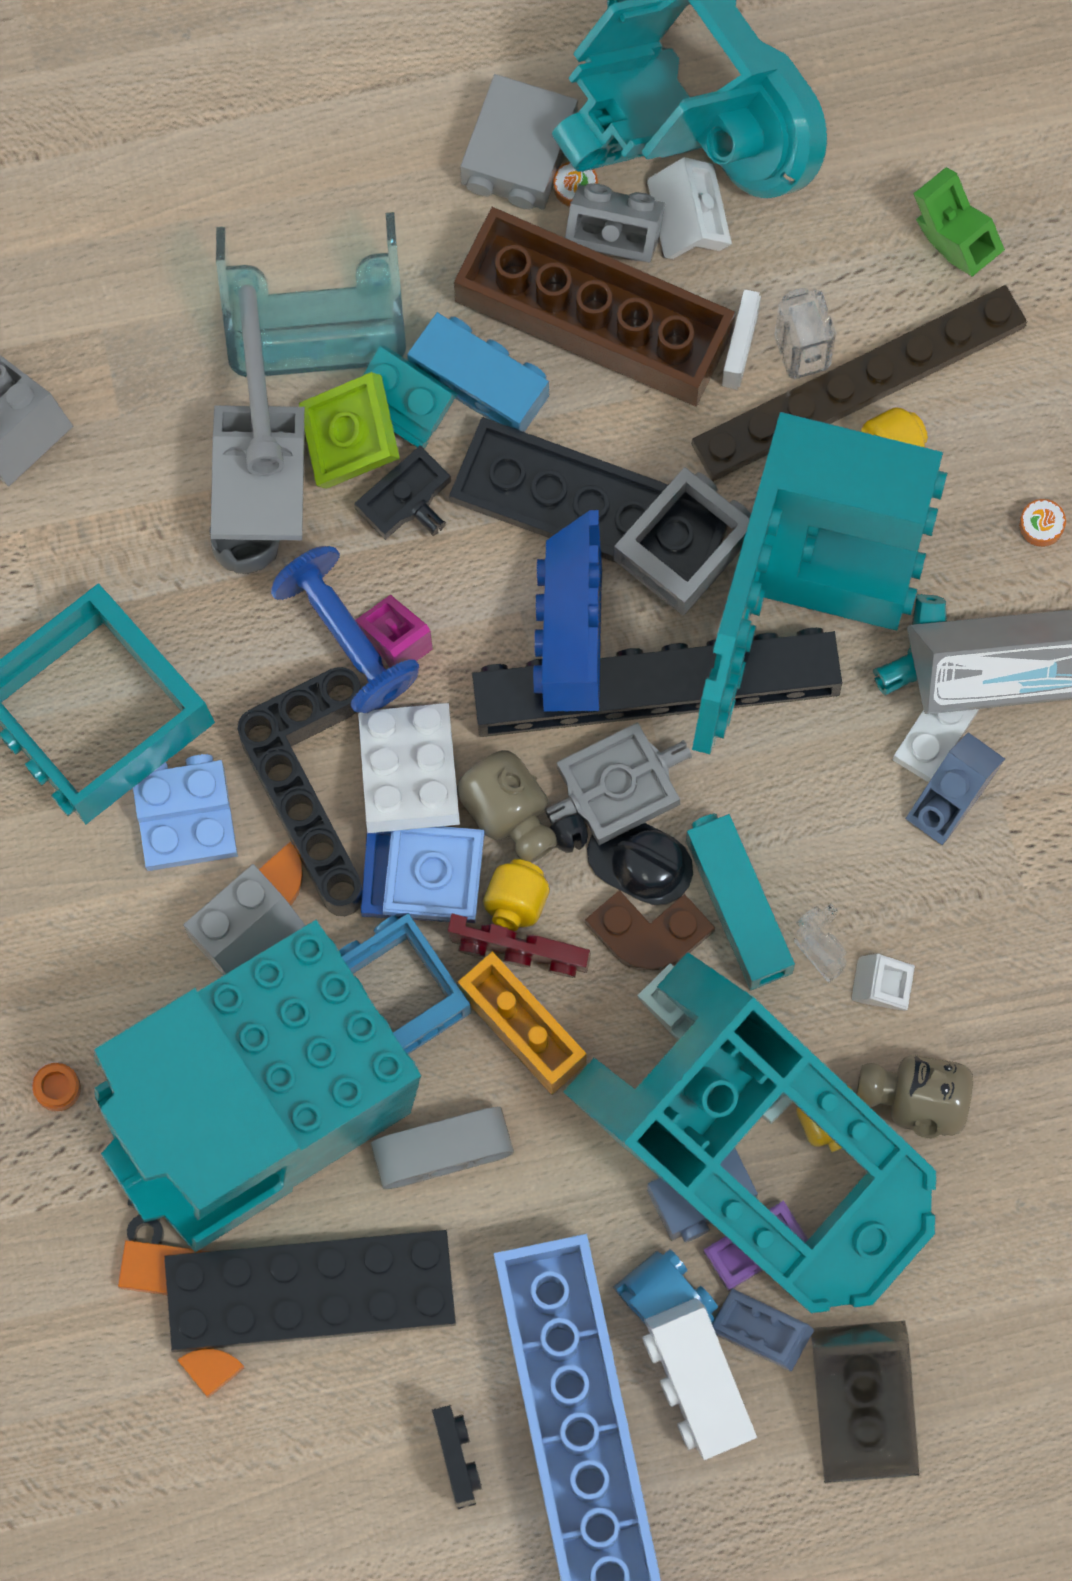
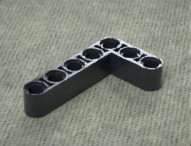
M336 667L249 709L239 719L237 730L243 750L292 844L296 848L324 906L334 915L345 917L359 910L362 904L363 890L361 881L292 749V746L357 713L354 712L350 704L353 697L361 690L359 678L348 668ZM339 685H346L353 690L352 695L343 701H336L329 694L333 688ZM304 705L312 709L310 717L306 720L294 721L289 717L290 711L296 706ZM256 726H266L272 730L270 736L264 741L256 742L248 738L250 730ZM283 764L292 769L290 776L285 780L274 781L268 777L269 771L276 765ZM303 803L311 806L313 809L312 813L305 820L298 821L288 816L290 809L296 804ZM318 843H327L333 847L331 856L324 860L311 858L309 851ZM340 882L349 883L354 887V892L345 900H336L329 895L331 888L335 884Z

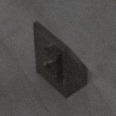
M905 1320L813 1328L814 1332L811 1335L824 1483L920 1476L910 1346Z

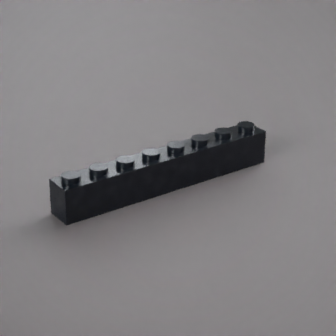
M815 627L802 629L796 633L797 636L779 638L777 633L755 635L750 652H745L743 662H746L740 689H737L734 708L840 696L842 677L835 631L824 632L822 628ZM716 639L708 641L706 646L688 648V644L674 643L663 646L661 651L643 653L642 649L630 648L618 651L614 657L600 658L599 711H544L543 693H534L533 684L534 665H542V659L531 660L526 663V667L508 669V666L505 664L484 666L481 668V672L472 673L479 738L697 713L700 709L706 679L709 677L711 669L714 668L716 653H713Z

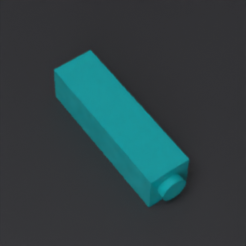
M714 813L697 819L691 824L692 829L687 830L686 844L750 991L793 974L794 960L730 814L718 818L717 814Z

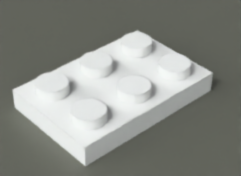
M449 703L372 710L369 713H358L367 832L376 833L460 825Z

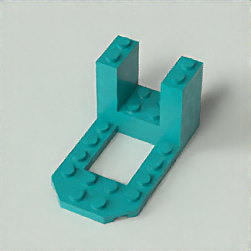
M780 412L713 650V653H716L714 668L711 669L710 675L706 679L692 750L711 754L717 737L724 739L727 726L730 725L737 689H740L746 662H743L745 652H750L756 626L751 625L750 616L751 614L760 616L764 598L898 631L901 615L911 616L917 589L909 587L911 578L920 580L927 554L918 551L922 534L932 536L938 514L937 508L930 507L931 499L941 500L948 474L947 472L939 471L943 452Z
M687 952L658 984L657 988L694 1022L692 1026L636 1089L594 1057L563 1093L622 1147L687 1200L810 1313L830 1311V1307L852 1305L856 1308L873 1305L935 1235V1214L931 1212L932 1190H936L937 1171L757 999ZM782 1093L867 1171L864 1177L806 1243L720 1165Z

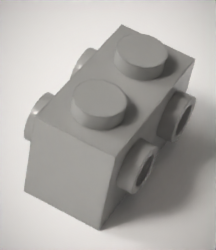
M602 184L579 185L570 205L565 238L597 252L620 256L628 260L651 263L659 240L665 203L655 201L654 197L645 193L636 192L626 195L612 192L611 188Z

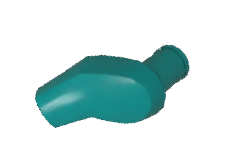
M917 594L912 625L946 622V600L937 595ZM911 646L907 651V655L873 669V674L877 676L874 678L875 682L884 695H888L900 689V687L917 681Z

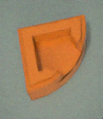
M290 841L259 870L291 906L299 895L303 869L300 856Z
M215 1349L192 1351L178 1359V1362L208 1398L245 1369L242 1363L235 1357Z

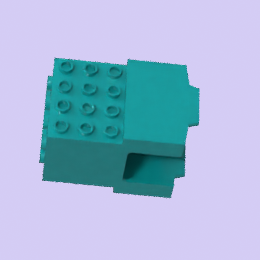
M314 920L201 990L192 989L94 1049V1061L97 1066H101L107 1079L95 1087V1099L114 1138L103 1150L101 1156L142 1220L147 1222L165 1217L196 1253L290 1194L296 1185L410 1115L421 1074L412 1058L404 1051L394 1036L386 1019L378 1012L369 999L359 979L353 975L343 960L335 943L327 936L318 921Z

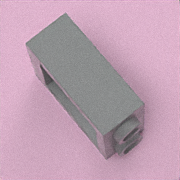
M686 467L681 470L614 546V561L683 616L741 551L751 517L749 510L735 500L728 502L719 495L716 485L707 476L700 472L694 475ZM684 492H687L733 529L688 582L639 544Z

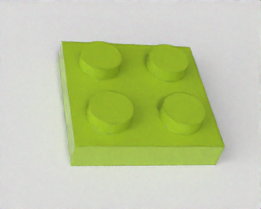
M370 372L299 403V407H304L305 435L316 486L327 489L400 459L381 375Z

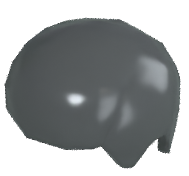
M210 526L212 552L215 559L228 571H234L236 574H250L263 570L277 557L280 540L211 539Z

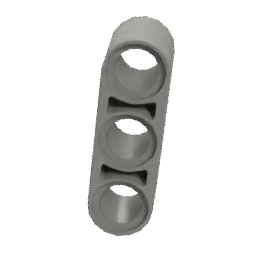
M491 1107L390 1134L371 1142L383 1189L399 1188L509 1157L514 1153L501 1107Z

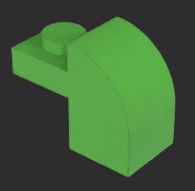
M945 167L913 194L922 214L916 219L922 232L948 262L973 277L1005 250L993 219L970 205L959 176L953 170Z

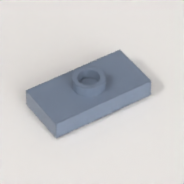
M731 1289L712 1323L716 1336L791 1372L814 1332V1329L808 1324L734 1289Z

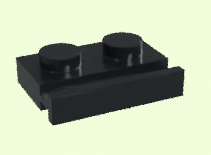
M451 1405L432 1409L457 1509L474 1506L476 1502L473 1492L481 1490L482 1487L475 1461L465 1463L461 1445L469 1443L470 1440L463 1414L453 1416Z

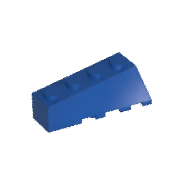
M589 510L546 540V558L537 559V585L545 586L544 594H536V621H544L543 629H535V657H542V665H534L533 684L534 693H543L544 711H599L602 558L599 510Z

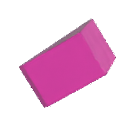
M391 594L355 620L390 668L408 659L418 661L433 650L431 631L427 624Z

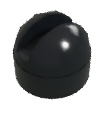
M579 814L564 818L550 826L557 837L556 847L565 853H572L574 847L580 850L587 843V827Z

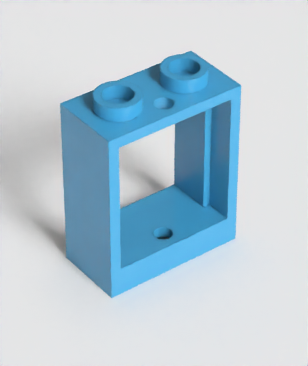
M408 913L400 919L396 915L387 918L373 930L376 935L362 944L357 940L341 948L339 952L354 974L406 939L409 941L446 996L445 999L393 1032L404 1051L410 1054L471 1014V1007Z

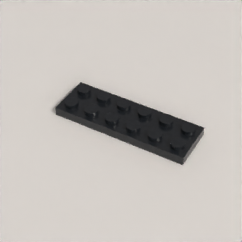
M481 417L449 494V502L547 538L552 537L589 510H599L601 557L615 562L614 546L669 484ZM684 492L639 544L688 582L721 545L728 525L687 492Z
M447 1230L164 1256L172 1353L456 1325Z

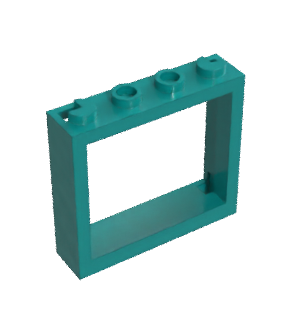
M99 583L0 659V725L4 729L0 732L1 739L15 755L21 750L30 760L24 765L41 786L49 781L56 790L51 797L67 816L75 812L85 825L215 723L206 703ZM104 624L181 712L78 792L5 708L2 702L96 628Z

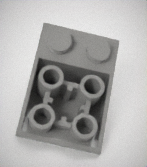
M0 355V480L9 487L64 436L73 425L51 393Z
M214 405L211 539L302 541L305 451L304 407L268 406L271 435L282 447L284 467L276 474L257 476L248 471L246 449L250 446V441L254 439L250 406Z

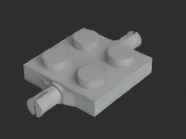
M637 722L557 762V769L568 787V798L548 808L546 807V815L548 819L550 818V822L553 825L564 818L579 814L589 826L598 845H601L680 805V798L669 779L668 768L688 758H692L689 747L682 740L680 743L659 752L647 740Z

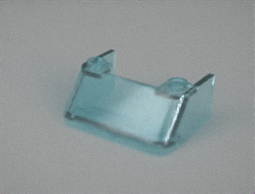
M394 212L385 213L388 253L372 254L359 262L356 268L357 287L269 294L266 276L260 269L251 265L230 266L225 226L216 227L217 274L227 356L232 370L241 376L247 377L238 291L243 285H251L256 290L265 376L367 368L380 346H387L403 357L406 350Z

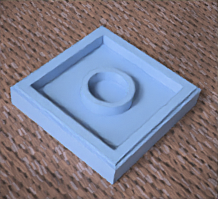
M440 826L391 831L383 915L403 917L409 913L412 918L450 921L451 914L454 913L467 917L466 923H476L485 837L484 830Z

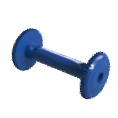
M319 546L303 553L285 566L275 577L271 594L277 600H284L292 596L294 597L304 590L307 592L310 604L357 671L366 675L368 683L353 697L350 705L354 712L369 713L372 710L384 707L404 693L417 679L420 667L416 660L408 659L407 661H401L399 664L397 663L395 666L393 665L391 668H384L382 658L334 589L323 581L322 577H325L339 560V551L335 547Z

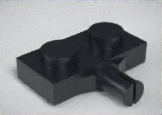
M420 445L354 503L355 510L385 540L404 523L415 518L432 536L438 534V529L441 531L445 527L446 522L429 505L432 499L451 482V476Z

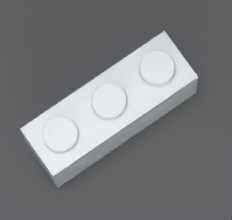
M696 1297L645 1319L650 1334L643 1336L642 1339L653 1364L661 1361L667 1377L661 1379L660 1384L669 1405L672 1407L678 1404L684 1421L677 1423L687 1449L691 1450L696 1447L702 1458L707 1460L757 1438L706 1308Z

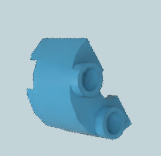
M671 1249L663 1255L659 1251L654 1252L613 1286L614 1290L645 1325V1319L696 1297L705 1306L711 1323L715 1320L711 1313L718 1308V1305L701 1285L695 1290L683 1277L688 1271L686 1266Z

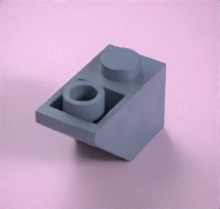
M968 732L948 752L905 819L943 845L982 795L1005 758Z

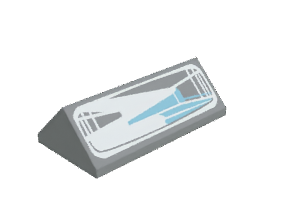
M1072 610L914 624L907 627L925 714L1072 700Z

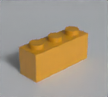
M493 951L458 981V987L474 1011L551 1095L586 1065L587 1053Z

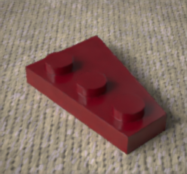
M454 913L451 914L448 934L452 943L459 944L458 951L461 953L485 958L486 951H493L504 954L503 962L526 968H530L532 961L550 965L548 972L570 978H575L577 971L584 973L588 971L591 958L589 949L535 935H527L526 940L517 938L518 933L495 924L481 925V929L466 926L467 917Z

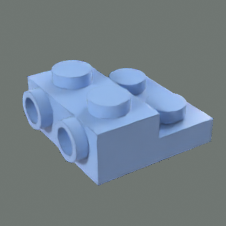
M209 754L195 755L185 760L186 766L169 769L165 762L133 787L147 871L238 857L226 774L222 760L213 761V756Z

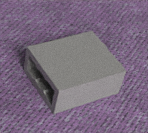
M494 74L460 166L461 184L465 185L471 192L481 196L494 194L507 198L510 203L519 208L532 209L536 207L545 210L554 185L555 173L561 166L565 155L552 137V132L561 121L578 112V99Z

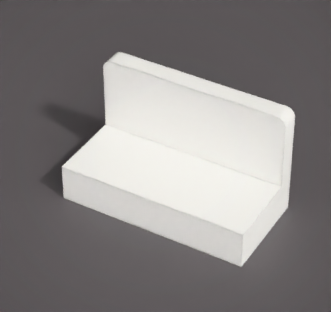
M683 157L648 179L650 195L655 198V201L665 203L659 234L665 258L674 259L695 246L721 251L732 244L714 164Z

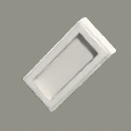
M744 289L723 371L722 387L735 390L738 387L740 388L759 314L761 300L759 292Z

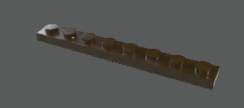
M1004 285L692 438L691 445L710 479L714 482L768 455L780 412L831 424L1026 328L1027 320L1007 285Z

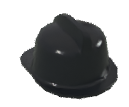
M643 823L601 845H598L593 834L590 837L587 847L588 862L595 875L608 885L639 901L651 905L669 904L679 899L689 888L693 877L692 859L686 847L669 834L647 823Z

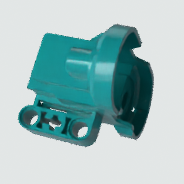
M607 0L608 9L573 53L578 62L585 61L586 63L578 65L568 77L571 83L577 82L588 100L579 112L565 118L552 132V137L577 172H584L643 156L649 160L703 148L709 158L722 167L737 187L755 197L768 199L794 193L813 181L823 164L827 147L826 121L820 102L789 56L760 41L736 7V0ZM688 5H692L741 74L718 91L694 97L688 95L677 79L680 58L673 48H664L660 42L661 38ZM786 173V175H787L788 177H790V178H792V179H794V180H793V181H789V180L785 179L784 174Z

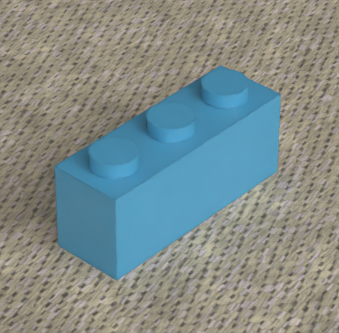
M437 312L407 354L409 362L458 393L455 398L456 400L487 419L523 432L526 431L549 398V381L546 380L547 377L541 369L529 362H525L523 365L509 357V352L501 344L491 339H488L486 342L472 334V329L465 322L454 316L448 319Z

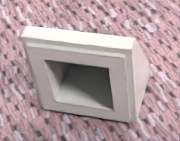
M881 954L859 957L852 1000L868 1005L902 1011L908 1010L915 965Z

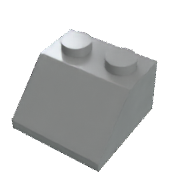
M254 864L183 924L188 937L223 976L306 926L283 895Z

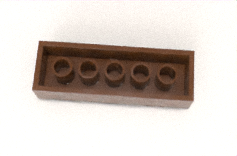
M493 206L454 280L455 302L695 407L698 406L734 331L735 311Z

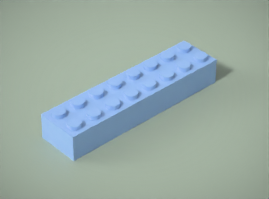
M587 1234L494 1253L495 1266L560 1580L661 1581Z

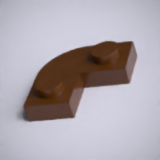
M620 890L585 919V924L622 964L629 968L632 966L643 970L665 969L670 963L675 966L687 952L691 953L715 932V926L685 894L651 923L647 921Z

